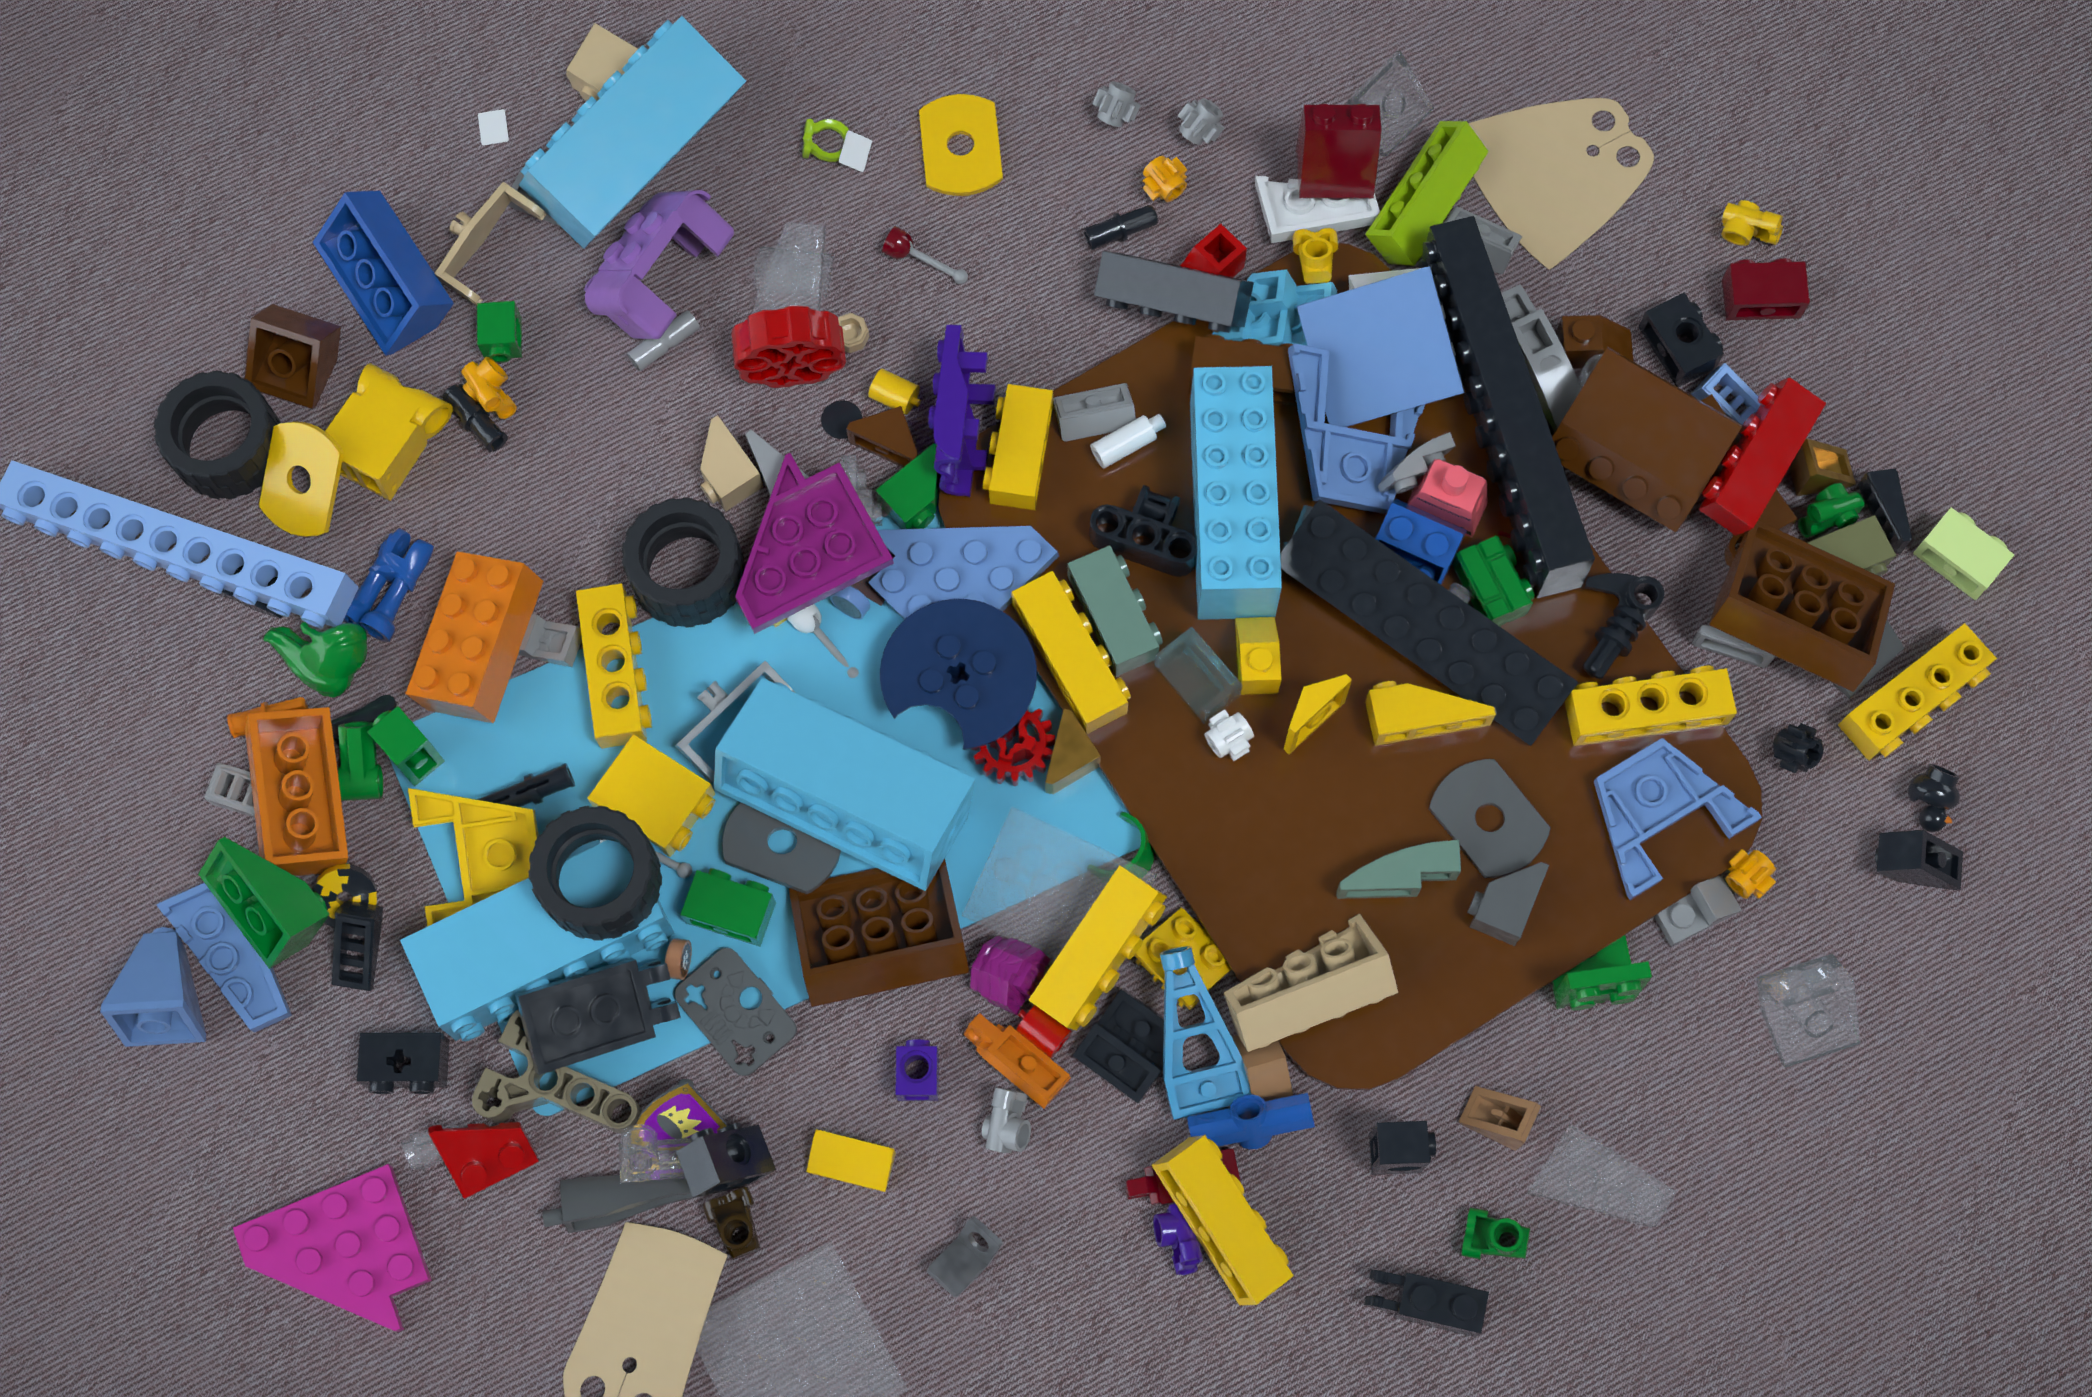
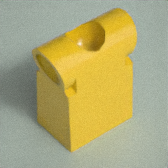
M371 363L367 364L360 375L357 391L350 395L325 430L344 451L340 475L391 501L427 446V439L439 433L451 418L453 406L424 390L403 386L395 375Z

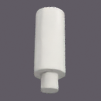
M1160 414L1150 419L1143 415L1090 445L1092 453L1099 465L1104 469L1157 440L1156 432L1164 429L1166 424Z

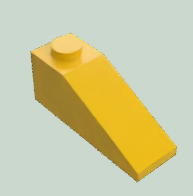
M1395 681L1376 684L1373 686V690H1369L1365 700L1375 746L1490 726L1496 715L1495 708L1492 706L1409 683L1397 685Z

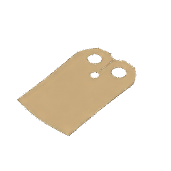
M626 1222L600 1289L563 1373L565 1397H581V1385L584 1380L591 1376H598L605 1383L603 1397H635L641 1393H647L652 1397H682L727 1254L679 1232ZM628 1357H633L636 1359L637 1367L633 1372L626 1374L622 1367L623 1362Z

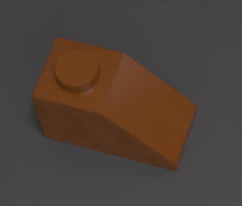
M1601 315L1562 316L1556 330V335L1573 369L1595 368L1607 347L1634 362L1630 329Z

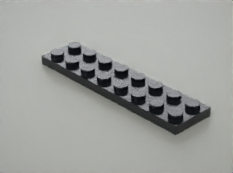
M1321 499L1317 501L1280 553L1282 570L1462 698L1494 707L1496 715L1493 720L1530 746H1532L1578 683L1576 679Z

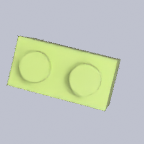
M1952 507L1913 552L1915 556L1975 601L1990 586L2014 556L2002 540L1995 536H1989L1976 526L1971 517L1965 513L1957 512Z

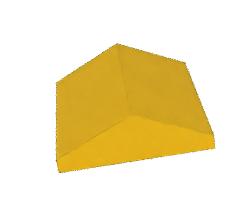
M1347 674L1303 687L1284 746V750L1288 754H1291L1345 703L1352 681Z

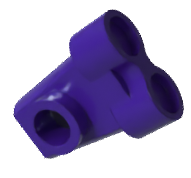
M1171 1204L1166 1213L1154 1215L1153 1228L1155 1239L1159 1247L1172 1246L1174 1255L1172 1259L1176 1275L1192 1274L1198 1270L1197 1264L1203 1261L1200 1243L1197 1241L1196 1235L1177 1205Z

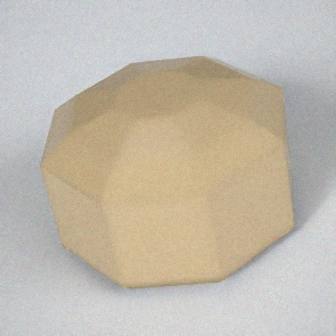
M853 313L838 317L839 325L843 329L845 352L852 353L863 349L870 337L864 318Z

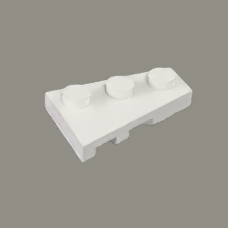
M1255 176V187L1271 243L1293 240V233L1300 229L1318 232L1324 228H1332L1338 232L1371 226L1380 213L1375 193L1374 198H1299L1298 179L1289 178L1288 183L1268 181L1269 177Z

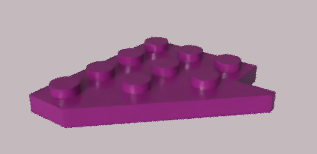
M791 453L785 455L735 595L754 634L894 564L891 554L840 462L805 479Z

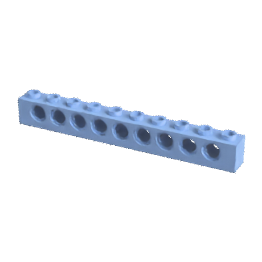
M13 460L10 462L0 482V509L3 510L1 516L10 522L21 526L24 525L25 521L33 523L37 530L56 537L58 532L65 534L69 541L85 548H89L90 544L97 545L103 553L116 559H122L123 555L133 558L132 561L148 570L154 571L156 566L166 569L168 575L183 582H188L189 578L200 581L199 584L215 593L221 594L223 589L233 592V596L238 600L250 605H255L256 601L268 604L267 608L285 617H289L292 612L302 616L301 620L322 629L325 624L332 627L342 624L359 588L346 573ZM109 521L108 525L102 528L104 524ZM143 532L142 535L135 540L136 536L139 533ZM176 543L175 547L168 551L169 547ZM210 554L208 559L201 563L202 559ZM244 565L242 570L234 575L236 569ZM278 576L274 584L267 586L271 579ZM312 588L311 592L306 597L301 598L302 594L307 589Z

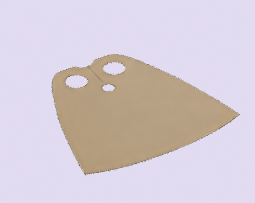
M1585 98L1541 104L1468 123L1489 151L1480 164L1479 170L1473 175L1475 181L1504 225L1509 230L1520 234L1522 238L1519 243L1549 270L1582 245L1621 208L1643 182L1653 165L1654 154L1643 138L1635 136L1628 126V115L1622 106L1612 99ZM1598 111L1610 112L1615 118L1614 127L1609 131L1597 130L1592 124L1593 115ZM1590 145L1597 146L1599 154L1594 157L1588 155L1587 147ZM1622 147H1633L1638 151L1640 155L1638 164L1633 167H1624L1617 161V152Z

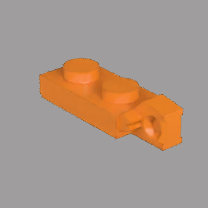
M979 1013L969 1023L964 1032V1036L977 1047L976 1051L984 1060L1043 1109L1048 1106L1071 1079L1069 1073L1017 1032L1011 1025L1007 1028L1000 1024L995 1026Z

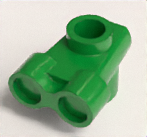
M1836 483L1825 488L1816 496V502L1808 505L1807 516L1801 517L1798 520L1799 531L1804 537L1808 538L1822 533L1825 529L1834 525L1842 529L1854 524L1859 519L1858 514L1864 507L1861 495L1857 492L1848 493L1842 483Z
M1470 1207L1462 1256L1479 1260L1482 1254L1526 1259L1530 1228L1521 1226L1515 1220L1509 1218L1496 1219L1490 1217L1488 1210ZM1504 1235H1511L1516 1240L1515 1244L1511 1247H1502L1499 1242Z

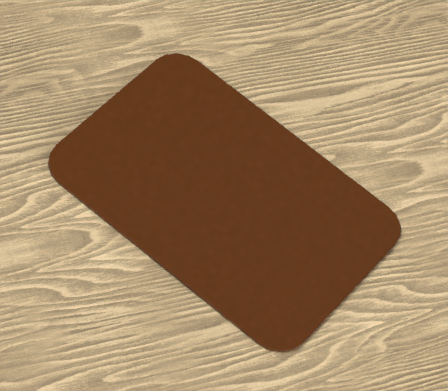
M1338 243V249L1333 253L1332 277L1329 282H1333L1338 294L1349 290V275L1392 270L1376 255L1350 244ZM1295 252L1289 253L1257 272L1287 269L1297 286L1309 285L1304 281L1300 257ZM1197 319L1196 325L1172 321L1053 391V398L1127 383L1134 403L1136 419L1143 415L1150 419L1157 414H1160L1166 427L1156 432L1157 440L1103 469L1095 459L1090 445L1110 433L1067 442L1063 441L1053 404L1036 509L1029 510L990 504L989 490L983 489L985 471L974 470L971 497L947 494L939 487L938 509L945 528L1031 526L1059 553V557L1039 577L1053 571L1058 581L1064 579L1073 593L1074 600L1071 603L1077 614L1084 612L1067 576L1068 563L1099 550L1094 547L1089 537L1091 514L1097 507L1108 504L1132 512L1143 485L1150 486V491L1169 498L1174 496L1181 498L1172 526L1187 531L1195 537L1190 421L1191 393H1188L1195 336L1204 337L1219 331L1208 329L1209 321ZM1464 393L1425 404L1423 413L1418 417L1413 432L1415 437L1411 448L1407 451L1406 457L1426 442L1450 432L1456 447L1444 455L1445 462L1462 466L1467 471L1481 476L1487 481L1488 504L1473 537L1465 535L1457 553L1470 546L1478 545L1489 538L1498 536L1503 546L1508 544L1513 550L1517 565L1514 568L1519 578H1524L1522 568L1525 563L1521 552L1514 550L1511 538L1498 535L1499 531L1510 534L1513 528L1509 517L1505 518L1500 510L1499 495L1501 493L1497 482L1492 483L1487 471V461L1489 458L1486 449H1481L1477 443L1475 435L1477 423L1474 414L1469 415L1464 404ZM1274 403L1281 553L1284 543L1289 542L1293 536L1303 506L1314 507L1317 501H1313L1298 408L1297 406ZM1325 412V422H1324V423L1329 424V423H1328V420H1327L1326 412ZM1391 414L1347 428L1389 436ZM1001 421L981 432L978 436L976 450L988 451L987 467H993L995 455L989 454L992 432H999ZM1414 488L1403 493H1396L1394 500L1398 499L1408 503ZM1326 503L1374 538H1376L1387 514ZM1104 523L1099 525L1098 529L1109 533L1116 530V527L1112 524ZM1139 536L1134 539L1137 544L1143 546L1153 542L1147 536ZM1591 543L1590 546L1595 560L1585 581L1592 576L1612 573ZM1174 549L1170 552L1172 556L1179 559L1189 556L1187 551L1183 549ZM1124 559L1130 576L1126 577L1132 590L1138 588L1146 605V610L1142 612L1148 624L1151 622L1156 624L1163 643L1159 645L1158 659L1117 677L1111 666L1108 667L1115 679L1122 678L1130 692L1131 698L1127 700L1128 712L1087 735L1101 756V762L1098 763V767L1129 814L1138 819L1144 827L1151 848L1213 943L1225 958L1238 981L1241 983L1267 967L1274 970L1283 966L1287 955L1298 949L1305 953L1320 944V936L1331 930L1338 934L1349 928L1348 920L1358 914L1362 916L1389 954L1398 989L1397 994L1386 997L1378 1003L1369 1004L1348 1012L1340 1018H1333L1310 1027L1304 1032L1295 1033L1278 1040L1285 1053L1308 1077L1339 1090H1372L1400 1079L1691 893L1690 890L1694 885L1716 878L1731 867L1729 861L1741 849L1747 852L1753 845L1763 819L1761 787L1748 760L1722 725L1574 746L1565 702H1563L1532 746L1495 720L1492 721L1490 726L1375 746L1365 700L1369 690H1373V686L1387 681H1395L1397 685L1409 683L1452 696L1462 697L1282 569V589L1275 616L1280 644L1282 679L1279 692L1276 694L1239 695L1235 619L1198 620L1196 563L1194 569L1188 575L1177 577ZM1451 564L1442 586L1473 607ZM1585 581L1581 588L1538 599L1534 592V599L1531 600L1533 604L1528 614L1501 626L1578 681L1576 685L1586 682H1597L1598 686L1612 685L1614 680L1629 676L1636 677L1637 681L1651 679L1652 675L1664 671H1674L1675 676L1685 674L1648 622L1645 621V628L1642 631H1637L1639 635L1637 640L1630 642L1632 651L1626 657L1618 655L1602 679L1590 677L1584 671L1583 664L1599 643L1595 638L1596 631L1599 627H1607L1606 620L1614 616L1613 610L1618 606L1619 600L1613 594L1585 589ZM1011 603L1003 612L1009 615L1028 637L1034 651L1038 675L1061 710H1072ZM1093 631L1089 635L1097 647L1100 643ZM1347 674L1352 681L1345 703L1291 754H1288L1284 750V746L1303 687ZM1686 691L1679 692L1680 698L1684 703L1696 705V699L1691 693ZM1640 698L1642 705L1646 709L1658 710L1657 703L1652 698ZM1609 702L1601 704L1606 714L1610 716L1619 715V710L1614 704ZM1224 709L1229 717L1239 712L1246 719L1254 734V737L1248 740L1251 746L1248 748L1249 752L1235 761L1232 760L1229 753L1219 758L1209 746L1204 735L1211 730L1208 725L1210 723L1209 719ZM1663 738L1703 769L1702 772L1719 786L1724 785L1733 792L1734 797L1746 807H1752L1759 812L1762 818L1728 839L1704 805L1640 845L1663 879L1630 900L1626 895L1594 780ZM1495 759L1550 826L1549 836L1543 848L1533 861L1523 868H1528L1540 862L1549 865L1521 938L1515 946L1470 928L1474 916L1468 914L1467 911L1475 892L1483 893L1489 882L1502 877L1484 878L1461 848V872L1457 879L1421 881L1422 888L1417 897L1337 899V889L1340 882L1361 867L1385 855L1408 847L1453 840L1431 813L1429 806L1441 782L1455 769L1470 762ZM1484 805L1476 811L1475 820L1482 830L1494 832L1503 826L1504 817L1497 807Z

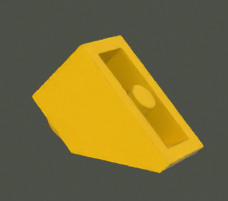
M1275 617L1235 618L1239 695L1278 693L1282 679L1280 644Z

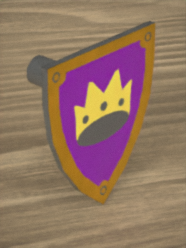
M682 1079L678 1082L677 1086L656 1097L641 1112L633 1126L630 1146L649 1150H679L691 1143L689 1137L694 1133L708 1128H712L713 1132L717 1133L718 1130L728 1126V1124L694 1088L693 1081Z

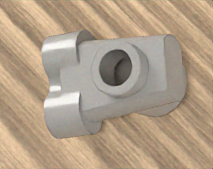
M995 1087L991 1106H993L992 1114L985 1118L982 1125V1137L987 1139L986 1149L1001 1153H1011L1012 1150L1017 1152L1025 1150L1031 1136V1124L1028 1120L1021 1119V1115L1025 1111L1028 1095L1015 1090Z

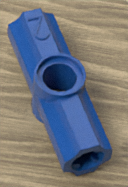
M1308 1093L1264 1101L1260 1096L1253 1094L1243 1095L1235 1099L1229 1109L1187 1117L1191 1137L1206 1135L1217 1146L1238 1143L1241 1147L1249 1150L1264 1147L1270 1142L1273 1135L1315 1127Z

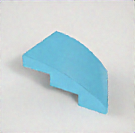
M1287 269L1252 273L1247 280L1254 282L1245 327H1231L1230 333L1219 331L1212 334L1220 335L1225 340L1242 341L1244 339H1256L1267 345L1279 346L1284 343H1295L1307 346L1297 306L1337 294V289L1333 282L1297 286Z

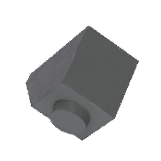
M1540 862L1489 882L1483 893L1476 891L1467 911L1468 914L1474 916L1470 928L1515 946L1521 938L1549 865Z

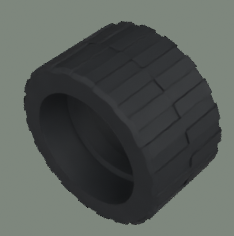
M201 372L179 382V385L171 389L166 394L164 401L160 403L157 410V418L154 420L155 442L166 462L187 486H190L201 495H208L210 498L234 499L237 496L248 495L258 487H262L273 427L281 424L261 392L249 380L243 379L238 374L232 372ZM224 411H241L251 415L249 433L236 451L217 460L205 461L190 457V445L193 435L198 427L209 417Z
M683 497V499L671 498L650 506L629 527L626 532L625 542L622 545L623 569L631 588L642 608L658 621L666 622L674 627L685 626V628L695 627L700 624L705 625L711 623L717 617L723 616L737 601L735 595L746 567L743 559L744 556L731 522L725 518L724 513L718 508L710 506L705 501H697ZM689 537L701 538L718 547L720 557L715 569L705 580L697 585L683 589H671L655 583L650 577V567L655 556L663 547L675 540Z
M605 806L579 807V809L562 813L559 818L554 821L552 820L545 826L546 829L541 835L539 834L535 841L533 852L530 853V870L528 873L536 899L559 927L582 939L590 938L594 941H603V939H615L628 931H633L639 927L638 925L644 919L648 918L660 896L659 890L662 885L661 864L646 834H644L641 827L634 820H630L626 814L618 810L614 811ZM611 840L621 843L630 852L634 863L632 878L624 892L612 902L596 908H581L567 901L560 890L559 877L561 869L571 853L591 841Z

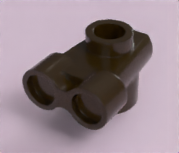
M748 1186L702 1204L708 1223H715L721 1240L725 1244L732 1260L761 1249L750 1207L755 1204ZM739 1228H744L748 1232V1237L743 1243H736L733 1240V1234Z

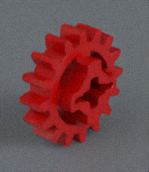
M1028 708L1025 715L1011 731L998 740L989 743L991 748L997 749L999 753L998 761L990 755L986 745L971 749L980 751L973 756L976 765L986 763L983 768L984 776L987 777L995 772L997 773L998 784H1002L1005 777H1011L1013 786H1018L1020 776H1025L1029 782H1032V771L1035 769L1044 774L1046 765L1042 760H1051L1053 751L1047 747L1055 745V735L1046 734L1052 729V723L1050 720L1040 722L1043 716L1040 708L1033 713H1030ZM1028 724L1036 731L1039 741H1036L1035 737L1029 736L1027 732ZM1018 731L1019 743H1015L1007 755L1006 742H1011ZM1024 759L1029 760L1024 764L1014 766L1016 763Z

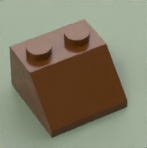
M271 304L250 320L245 379L253 383L260 392L311 409L315 408L337 362L341 326Z

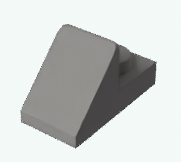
M1723 876L1694 885L1690 890V894L1654 916L1671 947L1742 911Z

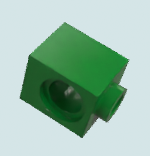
M515 301L477 303V345L484 358L489 357L497 363L508 362L511 358H522V316Z

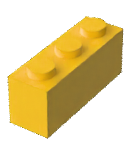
M1008 384L1006 396L998 397L996 419L1001 420L999 432H992L989 454L995 455L993 467H986L983 489L989 490L990 504L1029 510L1036 509L1053 410V390Z

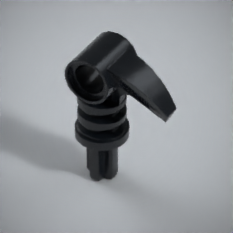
M1606 573L1587 578L1585 589L1613 594L1619 600L1618 606L1613 610L1614 616L1606 620L1607 627H1599L1596 631L1595 638L1599 643L1583 664L1584 671L1590 677L1602 679L1618 655L1626 657L1632 651L1630 642L1637 640L1639 636L1637 631H1642L1645 628V621L1655 614L1664 599V588L1657 579L1650 576L1638 577L1623 573ZM1634 594H1646L1650 598L1651 604L1643 605L1639 603Z

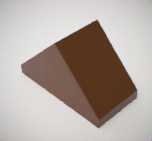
M901 406L852 421L846 428L850 444L904 468L918 456Z

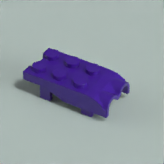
M946 325L945 338L938 341L937 357L938 362L941 363L940 372H935L933 377V393L937 396L936 406L931 405L929 408V427L934 429V443L936 444L934 469L941 474L939 487L942 491L951 495L971 497L974 470H986L988 451L976 450L980 421L974 418L970 404L994 405L996 386L995 384H969L971 373H986L988 354L987 352H966L963 343L964 333L962 326Z

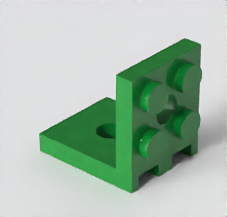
M1623 936L1599 951L1594 957L1588 958L1552 981L1557 1009L1570 1006L1571 1010L1574 1011L1594 1007L1596 1003H1603L1607 1000H1610L1612 1005L1632 1002L1650 981L1652 974L1649 961L1631 964L1626 936Z

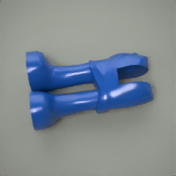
M401 528L389 534L388 538L381 544L378 557L369 568V574L356 592L343 621L358 624L365 628L366 633L380 641L390 642L395 633L393 622L407 591H414L416 581L427 566L434 546L419 539L409 548L411 536ZM386 582L391 583L376 609L370 611Z

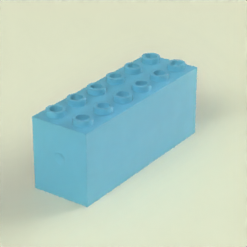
M683 16L674 24L667 20L647 43L650 48L647 49L642 45L622 68L625 73L622 75L617 70L603 84V88L597 93L600 99L596 101L591 96L572 118L571 121L575 124L571 127L567 122L564 123L546 145L549 150L545 153L540 148L520 171L524 177L519 186L583 249L717 114L746 82Z
M1272 366L1194 368L1190 398L1194 534L1197 540L1198 620L1275 617L1282 582Z
M763 677L715 751L714 790L924 891L927 890L968 819L976 779L969 776L966 771L959 767H950L933 759L929 753L923 750H914L898 742L890 734L874 731L862 725L854 717L836 713L818 700L807 699L792 692L786 685L779 682L773 683Z
M606 840L568 858L561 869L559 877V887L563 896L571 904L581 908H596L612 902L624 892L632 878L634 870L632 856L621 843ZM527 878L401 939L400 942L438 1027L455 1041L459 1039L469 1041L482 1035L485 1032L484 1027L496 1021H499V1023L508 1022L512 1014L519 1009L515 997L517 993L632 958L631 955L643 949L653 951L664 946L668 942L667 937L675 933L659 899L654 904L651 910L652 913L648 918L644 919L638 925L639 927L633 931H628L615 939L607 938L603 939V941H594L590 938L582 939L576 937L573 933L566 932L559 927L536 899L532 891V883Z

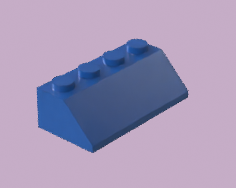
M381 191L345 192L315 237L313 244L385 355H392L436 329L454 303Z

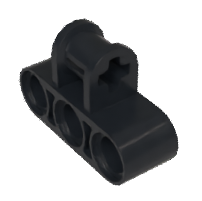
M1143 485L1132 512L1106 504L1097 507L1091 514L1089 537L1094 547L1099 550L1110 545L1115 556L1122 555L1124 559L1177 577L1188 575L1192 572L1196 563L1197 540L1189 532L1172 526L1181 498L1178 496L1169 498L1150 491V486ZM1109 523L1114 525L1116 530L1106 533L1099 530L1098 526ZM1139 536H1147L1153 542L1143 546L1137 544L1134 539ZM1174 549H1183L1187 551L1189 556L1179 559L1172 556L1170 552Z

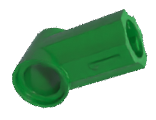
M356 721L338 726L341 766L338 768L341 801L382 799L383 772L381 765L377 764L376 742L367 733L373 727V723Z

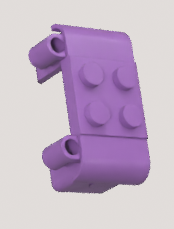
M702 190L671 191L657 193L652 199L648 200L641 207L640 211L635 213L626 222L624 227L626 232L618 242L613 243L606 250L603 256L605 261L598 269L599 272L587 282L584 290L586 291L585 302L588 309L595 315L608 316L634 339L661 338L677 315L640 280L644 278L671 239H674L693 257H697L704 246L717 257L721 254L733 237L734 229L704 201L709 200L711 196Z

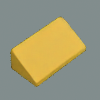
M815 1129L806 1172L886 1193L896 1151L893 1148Z

